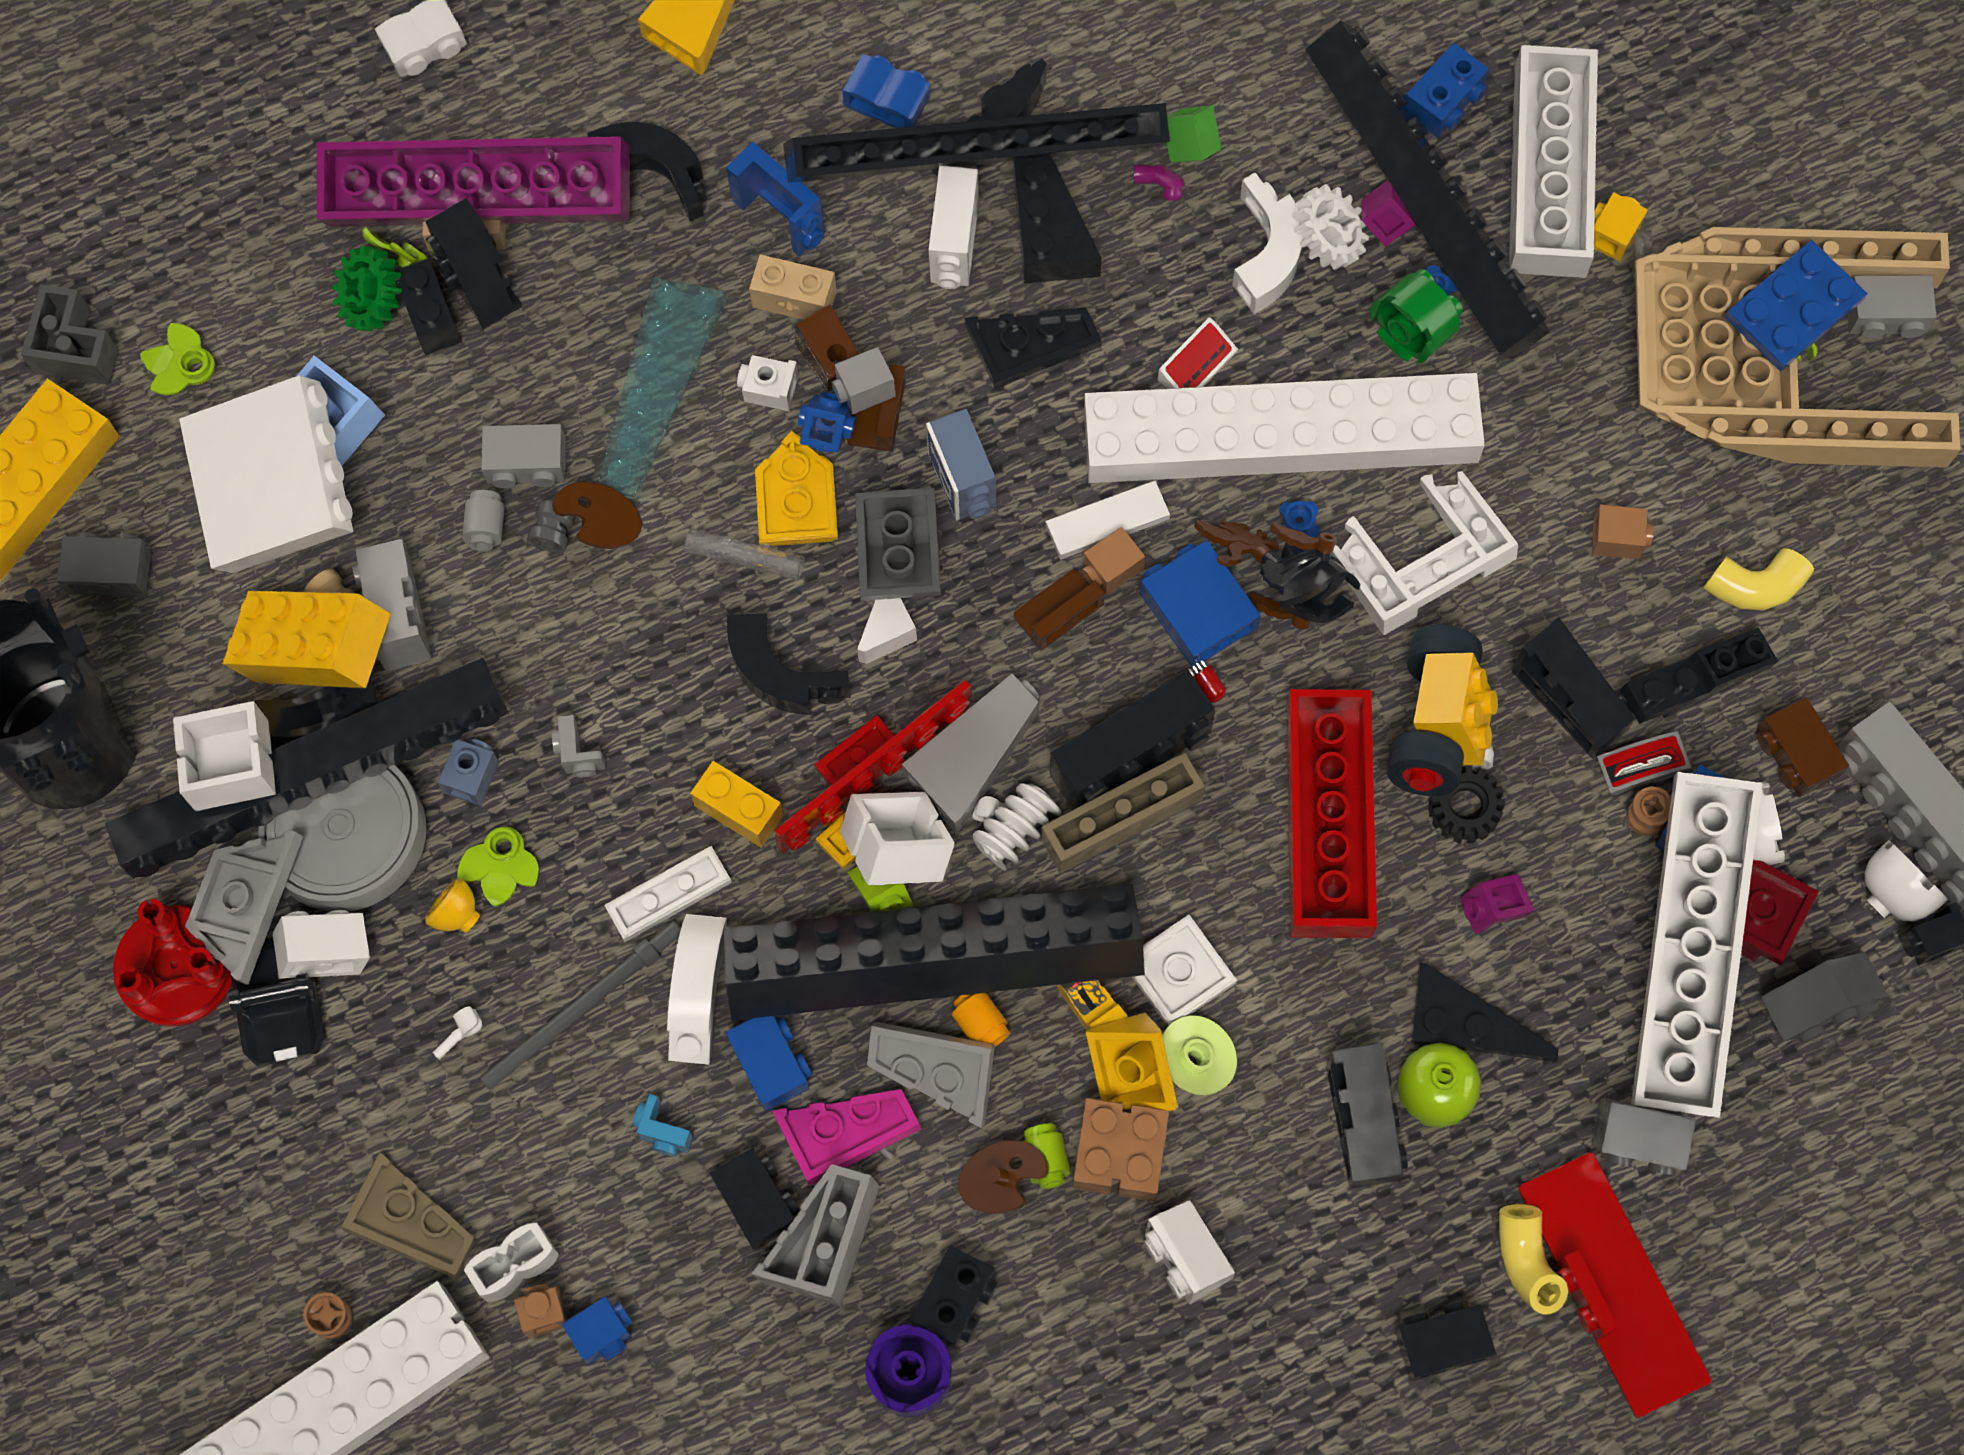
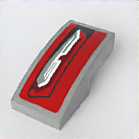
M1678 731L1645 739L1597 756L1608 788L1613 796L1651 781L1654 784L1674 777L1677 772L1684 773L1693 769Z

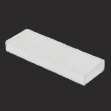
M1152 481L1047 520L1046 528L1059 559L1062 560L1090 549L1121 526L1129 535L1169 520L1170 513L1156 481Z
M710 846L604 906L624 942L729 885L732 881L714 849Z

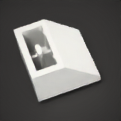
M1190 1200L1157 1214L1148 1220L1145 1232L1146 1240L1143 1241L1144 1245L1156 1263L1163 1260L1169 1270L1167 1271L1169 1276L1166 1277V1280L1178 1299L1185 1296L1188 1303L1192 1304L1233 1279L1234 1270Z

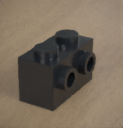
M949 1245L910 1320L911 1325L924 1328L936 1334L943 1343L955 1349L958 1348L961 1340L969 1343L979 1323V1320L973 1317L981 1302L986 1305L989 1304L999 1282L993 1280L995 1268Z

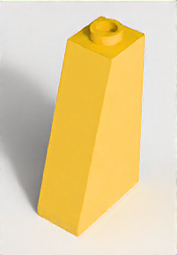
M654 0L638 18L641 35L644 39L702 76L707 69L735 0Z

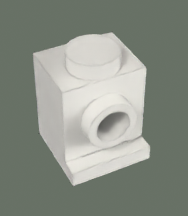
M752 355L749 365L742 364L738 374L737 386L742 388L744 402L789 411L799 378L797 362L789 360L787 363ZM759 376L769 377L770 379L764 381Z

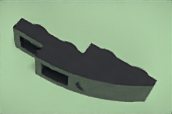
M1040 59L1033 65L1026 64L1015 73L1013 78L1004 84L992 86L981 98V116H973L967 121L1031 116L1046 84L1047 63ZM977 164L975 166L979 169L984 164ZM939 168L931 169L938 178Z
M1758 627L1695 652L1689 659L1627 682L1620 691L1638 723L1641 724L1659 716L1666 718L1705 701L1772 667L1778 662V659Z

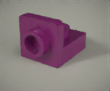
M1519 874L1481 882L1460 898L1464 914L1475 934L1483 933L1495 924L1526 917L1534 911Z

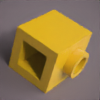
M1614 192L1606 205L1599 202L1594 213V249L1621 262L1639 231L1648 209L1642 207L1635 199L1628 196H1620Z

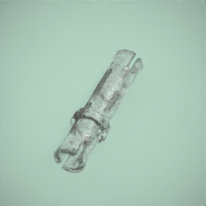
M690 528L684 547L686 553L755 569V573L765 575L767 572L796 581L800 580L805 564V556L772 549L770 544L762 543L761 546L706 533L695 528Z

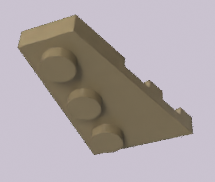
M382 1153L378 1154L341 1226L343 1231L456 1280L476 1243L475 1238L439 1205H436L414 1182L396 1169Z

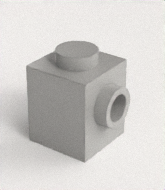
M878 347L835 364L837 380L832 381L834 392L840 403L847 402L852 414L896 397L894 378Z

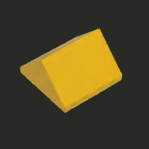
M1146 1013L1100 1025L1086 1031L1102 1101L1123 1104V1109H1131L1132 1105L1174 1111L1178 1108L1161 1029Z

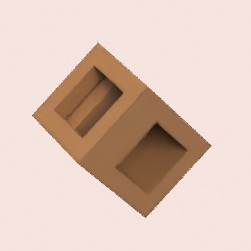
M548 1284L536 1285L523 1291L524 1296L514 1300L522 1332L529 1339L562 1329V1324L569 1320L559 1285L549 1288Z

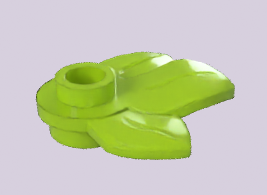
M366 227L363 229V237L369 244L390 250L399 256L396 264L401 268L428 259L426 255L407 242H404L400 247L396 243L391 242L390 244L381 239L373 230L369 232Z
M179 323L169 324L167 332L169 345L155 347L140 353V357L148 371L156 376L150 389L152 392L160 395H175L184 390L188 385L203 384L215 372V361L212 355L202 348L199 334L194 329ZM193 364H202V367L199 370L194 372L190 371V368Z
M505 826L492 830L486 836L483 844L469 848L463 855L457 870V879H463L465 882L481 881L483 893L488 902L494 907L508 901L514 894L517 884L534 887L539 876L538 862L531 853L525 850L524 840L520 833L511 827ZM510 842L512 847L508 853L501 854L497 851L500 843Z

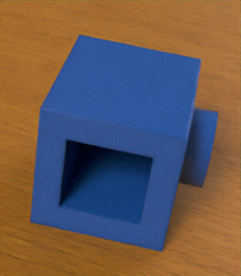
M605 1296L564 1322L562 1326L583 1361L590 1365L601 1357L608 1361L622 1353L627 1348L624 1342L632 1338L626 1327L633 1322L620 1301L612 1305Z

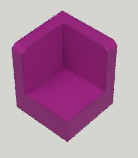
M1389 180L1361 200V220L1385 247L1416 225V222Z

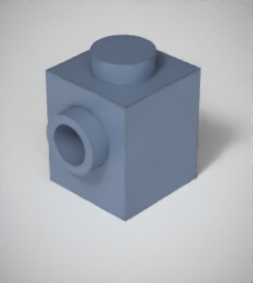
M469 739L468 743L461 740L455 741L438 780L443 793L482 806L499 765L494 752L491 751L492 747L476 739Z

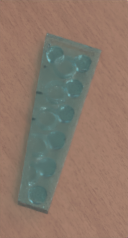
M653 278L598 484L618 491L627 499H637L658 454V448L664 441L670 428V422L677 406L681 404L686 393L685 389L689 380L698 367L708 339L711 338L728 300L727 292Z

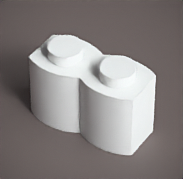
M426 0L414 7L409 13L394 16L375 29L399 77L418 75L433 60L452 58L467 44L462 30L445 0Z
M530 1223L511 1232L500 1247H492L477 1254L467 1264L464 1271L478 1294L487 1302H494L514 1292L524 1278H532L548 1270L555 1263L559 1254L544 1230L537 1223Z

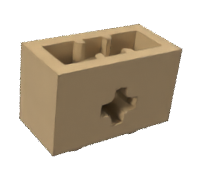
M759 255L749 288L753 308L803 320L828 305L832 307L837 292L834 272L764 255Z

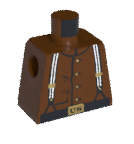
M831 305L826 306L796 324L795 345L827 392L833 390L832 381L837 380L835 364L837 363L831 361L842 362L859 355L857 349Z

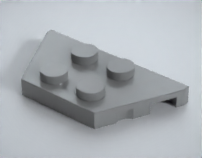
M295 831L284 832V837L268 841L259 838L247 841L239 847L228 846L214 850L185 925L196 939L202 941L212 956L231 972L230 975L234 979L246 985L250 981L303 836Z

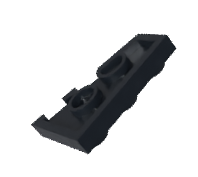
M1086 307L1039 311L1037 315L1014 317V314L999 315V318L978 320V317L964 318L966 329L995 389L1101 347L1102 339Z

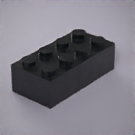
M1187 670L1050 752V777L1071 809L1074 810L1146 773L1152 768L1175 758L1174 755L1185 748H1188L1189 751H1194L1204 745L1209 740L1208 735L1212 730L1215 708L1190 671Z

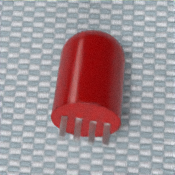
M1201 660V663L1204 665L1203 668L1197 663V666L1200 668L1199 671H1197L1195 666H1192L1196 671L1195 674L1191 669L1188 670L1211 703L1219 702L1225 696L1226 688L1210 664L1206 666L1203 660Z

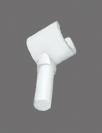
M991 796L982 797L978 801L972 817L974 820L981 822L989 818L995 820L994 812L996 808H1007L1006 803L999 802V800Z
M465 1007L454 1014L453 1018L459 1028L454 1030L433 1051V1054L438 1059H441L458 1041L481 1030L482 1021L475 1009Z

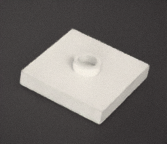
M1187 915L1143 945L1145 975L1132 977L1167 1027L1176 1019L1191 1015L1237 982L1234 975L1190 915Z

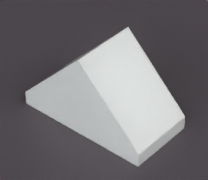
M901 598L875 600L857 648L859 662L867 664L917 641L916 627Z

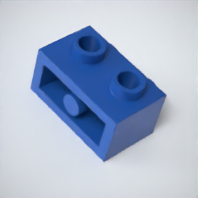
M1453 43L1406 94L1409 103L1405 107L1411 117L1416 115L1425 125L1426 129L1438 138L1446 128L1452 131L1460 123L1465 114L1463 110L1470 102L1476 105L1483 98L1488 90L1486 80L1489 68Z

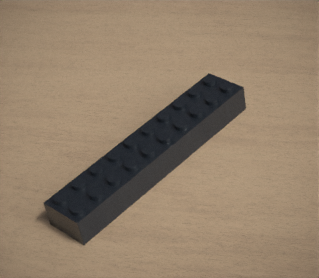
M1133 884L1110 885L1079 890L1072 889L1061 892L1028 894L997 899L990 898L978 901L724 928L725 984L731 1021L1145 975L1143 937Z

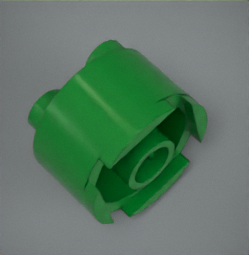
M1419 269L1415 273L1405 275L1378 298L1370 308L1371 320L1373 321L1377 318L1381 326L1377 334L1383 343L1405 361H1409L1412 357L1418 359L1416 364L1425 362L1458 333L1460 328L1459 315L1463 313L1462 305L1458 299L1452 295H1447L1435 283L1432 275L1424 269Z

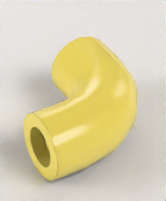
M1787 548L1780 549L1770 565L1762 571H1750L1726 556L1703 589L1717 599L1738 609L1763 611L1788 602L1803 588L1813 574L1814 568L1803 555Z
M1524 1204L1502 1207L1499 1211L1500 1251L1505 1271L1513 1288L1523 1301L1536 1312L1551 1314L1558 1311L1567 1300L1568 1287L1565 1280L1551 1269L1546 1259L1542 1242V1211L1535 1206Z

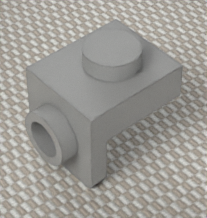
M574 715L557 717L558 730L552 731L553 751L555 755L560 754L561 764L566 774L572 773L574 777L585 778L596 775V770L606 769L605 759L601 751L580 752L579 727Z

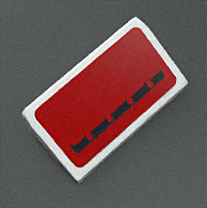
M1209 317L1161 366L1158 372V381L1167 389L1204 387L1238 352V348L1217 323Z

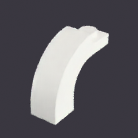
M1253 173L1242 180L1240 197L1264 228L1268 243L1260 254L1234 270L1232 285L1252 313L1256 314L1276 301L1292 282L1299 264L1301 254L1299 244L1303 237L1302 234H1296L1293 230L1299 226V222L1292 218V214L1299 210L1291 195L1289 194L1278 201L1272 186L1268 182L1263 183L1258 175Z
M686 914L677 943L670 988L667 1031H669L668 1061L710 1064L715 996L719 972L725 956L724 928L727 925V918Z

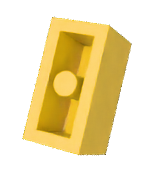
M712 761L690 793L696 808L760 848L763 847L784 816L781 802L715 761Z

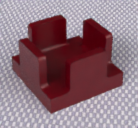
M1753 859L1741 955L1753 962H1756L1760 956H1763L1781 965L1819 891L1761 860Z

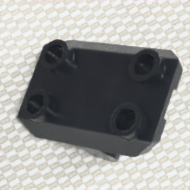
M274 941L264 942L248 985L237 981L231 976L233 989L228 990L231 1010L237 1014L242 1051L257 1067L318 1054L324 1036L315 977H309L308 973L296 975V978L279 979Z

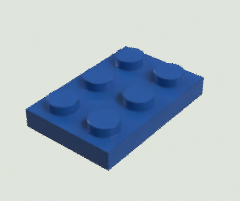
M1811 240L1727 312L1725 318L1781 372L1864 301L1868 293Z

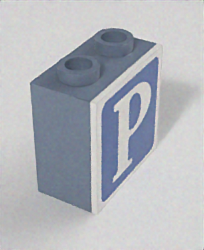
M967 409L926 423L928 455L956 521L968 516L971 519L985 516L992 510V507L996 506V477Z

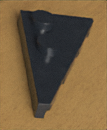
M1420 963L1411 1043L1423 1045L1444 1043L1454 1045L1461 1050L1557 1061L1559 1051L1557 1047L1433 967Z

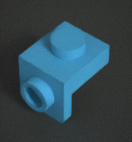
M649 1094L646 1104L640 1102L634 1117L633 1126L638 1128L637 1134L639 1138L653 1143L652 1150L664 1155L676 1157L678 1151L688 1154L693 1140L692 1134L689 1130L656 1121L661 1101L658 1096Z

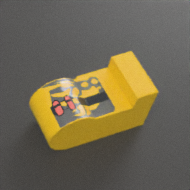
M1098 980L1056 985L1086 1031L1090 1028L1128 1018L1121 1006L1115 1003Z

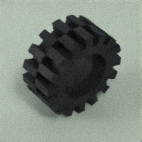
M1466 765L1464 770H1461L1460 783L1453 792L1441 796H1430L1429 799L1430 807L1428 811L1429 817L1433 816V826L1435 829L1440 827L1443 830L1441 835L1445 838L1449 835L1455 837L1453 842L1457 843L1467 840V844L1475 843L1478 838L1481 840L1487 838L1489 833L1495 830L1504 813L1505 799H1502L1504 793L1502 786L1497 787L1495 785L1497 779L1493 775L1490 778L1484 775L1485 769L1479 768L1478 772L1472 771L1473 766ZM1461 791L1474 793L1481 801V813L1471 819L1458 816L1451 806L1452 797Z

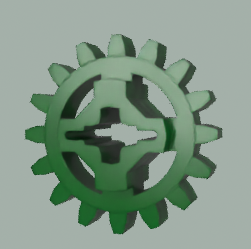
M361 246L360 249H350V257L341 258L343 269L335 270V275L339 278V282L332 285V290L338 291V297L333 300V305L341 306L337 316L340 319H346L347 327L373 332V329H383V321H392L393 319L390 312L391 308H399L395 295L402 293V288L396 287V281L401 277V273L393 272L396 260L387 258L388 252L386 250Z

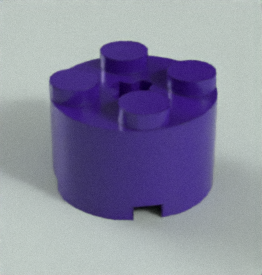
M900 1325L885 1331L874 1341L867 1356L865 1375L873 1397L885 1410L896 1416L916 1417L932 1411L944 1400L951 1387L952 1366L947 1348L936 1334L921 1327ZM908 1361L912 1367L920 1366L916 1370V1379L909 1381L907 1377H898L903 1372L901 1364Z

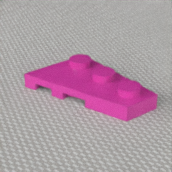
M902 1089L852 1097L850 1101L825 1105L824 1102L809 1104L808 1108L787 1111V1108L772 1110L809 1186L819 1182L831 1164L846 1168L921 1130L920 1124Z

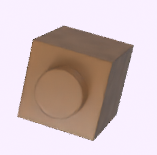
M1600 505L1593 522L1592 555L1640 559L1645 547H1651L1653 539V524L1647 523L1648 509Z
M1121 526L1083 553L1084 568L1081 571L1089 584L1095 581L1107 596L1144 570L1146 556Z

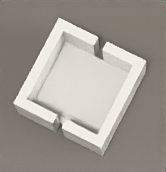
M254 701L173 718L176 752L181 757L177 759L180 794L195 811L276 795L273 762L268 754H272L269 723Z
M926 792L851 794L840 834L851 855L856 856L855 862L867 885L942 882L955 845L942 820H937L938 813Z

